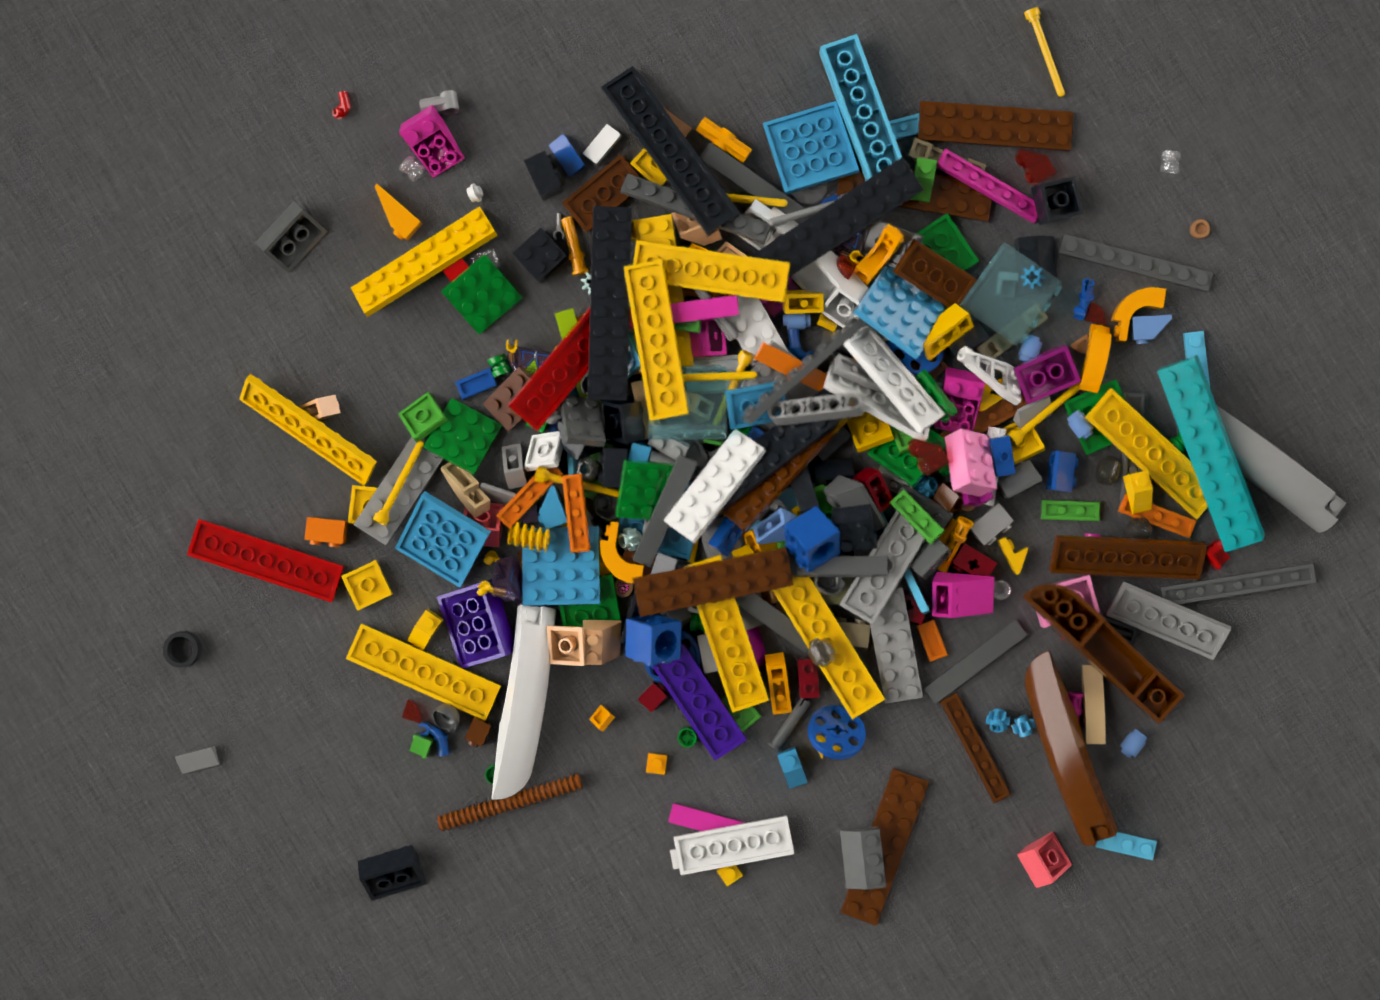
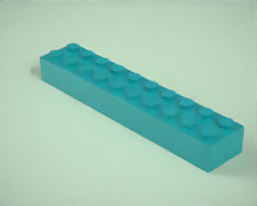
M1198 355L1161 367L1157 373L1224 551L1228 552L1263 541L1265 533Z

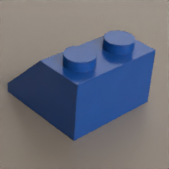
M1062 451L1050 452L1046 490L1072 492V489H1075L1076 477L1073 476L1074 469L1077 470L1078 467L1076 454Z

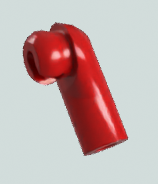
M347 91L338 93L340 104L332 111L335 118H344L351 109Z

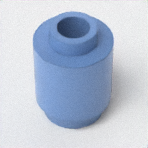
M810 313L783 315V326H787V330H802L810 327Z
M1034 335L1024 337L1018 353L1020 355L1018 360L1026 362L1039 355L1042 346L1039 337Z
M1077 410L1066 419L1076 436L1086 439L1094 433L1092 431L1094 426L1085 419L1086 415L1084 412L1081 413L1080 410Z
M1134 729L1133 732L1130 731L1120 745L1122 748L1121 752L1128 758L1131 756L1136 757L1145 746L1147 737L1137 729Z

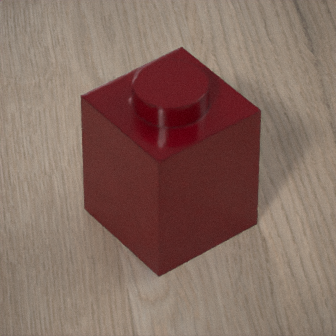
M653 682L637 700L652 713L667 697V689L660 682L658 684Z

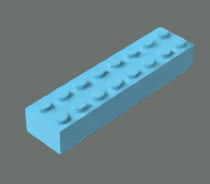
M855 34L820 46L819 54L866 181L902 156L858 35Z

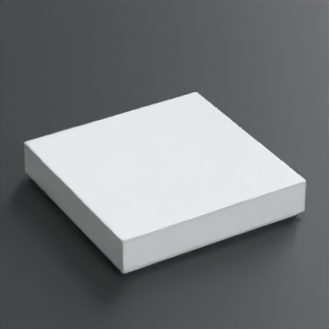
M559 431L532 435L524 464L526 471L537 470L538 466L546 469L558 467L563 449Z

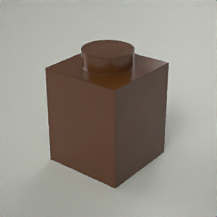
M942 483L938 486L933 499L949 512H959L964 505L962 493L953 491L952 483Z
M474 717L464 739L468 740L467 743L471 746L482 747L493 723Z

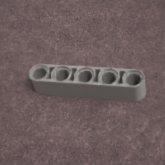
M845 393L780 401L774 403L767 412L776 425H789L860 416L864 413L866 406L859 394ZM854 402H859L857 406L851 407ZM839 404L837 409H832L834 405ZM820 407L818 411L813 412L814 408ZM797 409H801L799 413L794 414ZM782 411L779 416H775L777 412Z

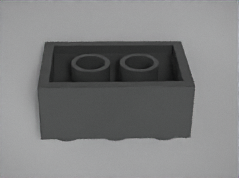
M293 201L255 243L266 255L289 273L327 233V230Z
M838 475L823 490L827 496L826 500L833 508L871 504L877 530L887 526L862 483Z
M879 827L840 830L846 888L865 890L886 888Z

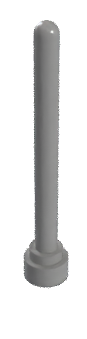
M834 201L771 218L768 220V224L775 226L816 214Z

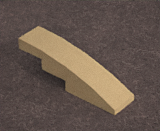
M1082 665L1085 744H1106L1103 675L1092 665Z

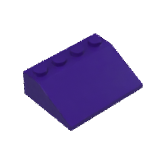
M492 579L487 580V582L490 583L491 587L498 589L495 586H493ZM480 583L437 597L459 667L463 669L513 653L514 638L500 595L490 592L484 596L478 595L477 591L480 588L477 586Z

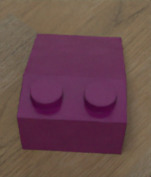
M1063 344L1047 350L1013 368L1027 404L1081 382L1069 349Z

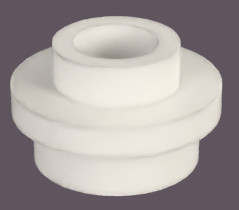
M474 183L467 188L470 200L472 202L482 201L483 191L481 187L476 186Z

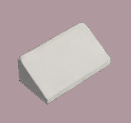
M606 124L582 154L598 166L622 136Z

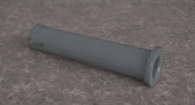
M801 698L771 743L768 742V745L781 752L780 748L811 703Z

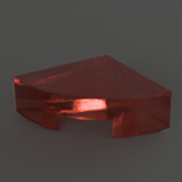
M840 254L836 261L838 270L849 280L856 264Z
M1091 302L1085 321L1105 326V314L1101 307Z
M407 699L402 718L421 723L422 715L419 707L414 701Z

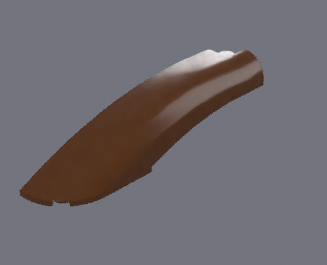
M1043 584L1030 589L1022 596L1082 657L1154 722L1160 724L1185 696L1135 650L1104 617L1072 589L1059 584Z
M1047 650L1039 654L1027 669L1025 676L1026 693L1050 768L1080 841L1083 845H1096L1099 840L1115 837L1118 828L1093 769L1078 722L1077 713L1051 652Z

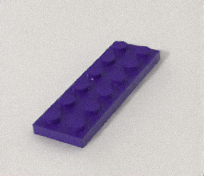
M684 643L681 644L680 659L672 660V663H658L657 666H652L714 761L747 740Z

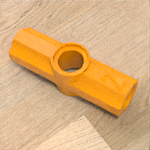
M706 117L702 119L696 129V132L742 164L752 152V149L736 139L732 132L724 127H719Z

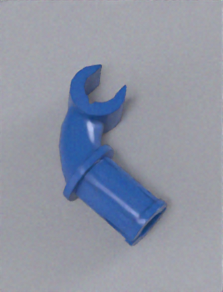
M1090 278L1082 280V290L1079 293L1080 302L1073 311L1075 314L1072 318L1081 321L1085 319L1087 308L1090 302L1094 300L1093 288L1095 282L1091 279L1089 284Z
M798 329L787 330L789 341L787 350H790L795 357L802 361L807 355L815 353L814 351L806 353L801 350L802 346H800Z
M428 721L422 722L418 727L424 726L427 731L421 732L419 735H433V739L436 740L438 756L449 755L448 734H445L440 728Z

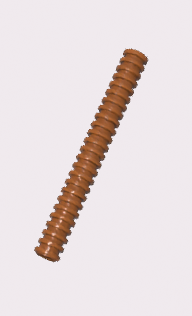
M575 773V776L569 775V778L563 777L562 780L560 778L558 781L552 780V783L546 782V785L541 784L539 787L538 785L535 788L530 787L529 790L524 789L523 792L519 791L508 798L490 799L489 802L484 801L483 804L478 803L477 806L474 804L472 807L467 806L466 809L461 808L460 811L455 810L454 813L451 811L449 814L444 813L443 816L438 815V826L444 832L445 829L450 830L451 827L456 828L457 825L461 827L462 824L467 825L468 822L473 823L474 820L479 821L480 818L484 820L485 817L490 818L491 815L496 816L497 813L502 814L503 811L507 813L508 810L513 811L514 808L519 809L520 806L525 807L526 804L530 806L531 803L536 804L537 801L542 802L543 799L546 801L549 797L553 799L554 796L559 797V794L565 795L566 792L569 794L572 790L574 792L577 789L582 790L583 785L580 775Z

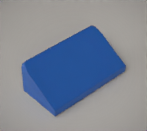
M565 134L559 136L549 145L569 178L585 168L584 163Z
M725 516L710 539L709 544L728 557L744 531Z

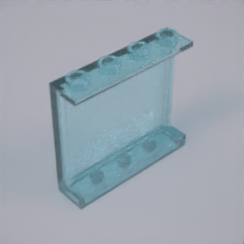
M1003 242L959 306L1016 346L1019 343L1023 345L1029 336L1027 334L1028 330L1031 327L1034 329L1039 323L1040 319L1038 316L1042 311L1045 313L1052 304L1049 302L1053 295L1058 296L1063 289L1061 286L1063 282ZM1032 265H1034L1036 271L1041 268L1042 271L1039 274L1040 276H1045L1044 279H1040L1042 286L1036 284L1033 290L1030 284L1023 286L1026 281L1020 278V276H1025L1024 268L1031 270ZM1031 272V275L1027 278L1033 283L1034 279H1038V276Z
M681 365L682 374L726 372V367L721 365H711L710 367H702L701 365L683 367ZM726 380L684 382L689 414L650 421L648 412L649 440L727 439Z

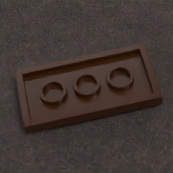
M621 154L562 202L563 206L586 233L592 229L593 206L619 207L630 198V196L622 194L620 190L627 174L639 177V175Z
M915 239L893 270L895 274L948 308L954 303L960 306L977 281L976 278Z

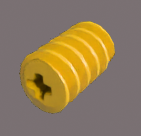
M517 522L514 527L511 526L508 545L514 542L516 547L522 544V548L525 549L529 545L530 550H534L537 547L538 552H541L544 548L546 553L550 542V531L547 529L545 533H542V527H539L537 532H535L534 525L531 526L530 530H527V524L520 528V524Z

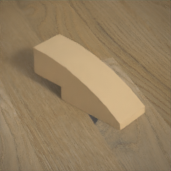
M450 462L441 467V471L449 485L474 518L490 510V499L479 488V482L470 473Z

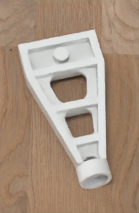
M966 346L961 348L957 355L959 361L964 363L969 370L1002 398L1014 405L1021 402L1022 390L1013 370L1015 367L975 353ZM980 363L987 365L986 372L980 368ZM994 369L1002 372V385L994 379Z

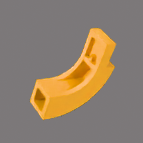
M890 224L884 228L874 247L854 270V273L867 286L889 262L904 240L900 230L892 227Z
M1156 287L1143 288L1122 299L1115 308L1111 318L1112 322H1118L1113 332V336L1116 337L1115 342L1123 343L1127 341L1129 322L1136 310L1140 308L1160 310L1164 307L1166 289Z
M1096 324L1090 325L1087 354L1079 376L1081 382H1079L1080 390L1098 393L1110 351L1112 334H1110L1109 327Z
M611 521V524L607 525L605 536L609 537L608 540H600L602 559L614 576L622 581L634 584V577L643 576L644 565L627 562L619 555L617 550L619 522Z

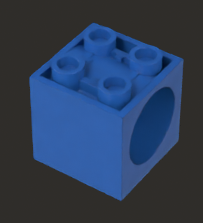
M817 506L784 525L787 553L793 555L801 568L804 567L808 573L840 554L839 530Z
M659 614L626 619V657L632 658L634 662H644L647 666H657L658 663L668 664L672 663V660L680 659L681 621Z

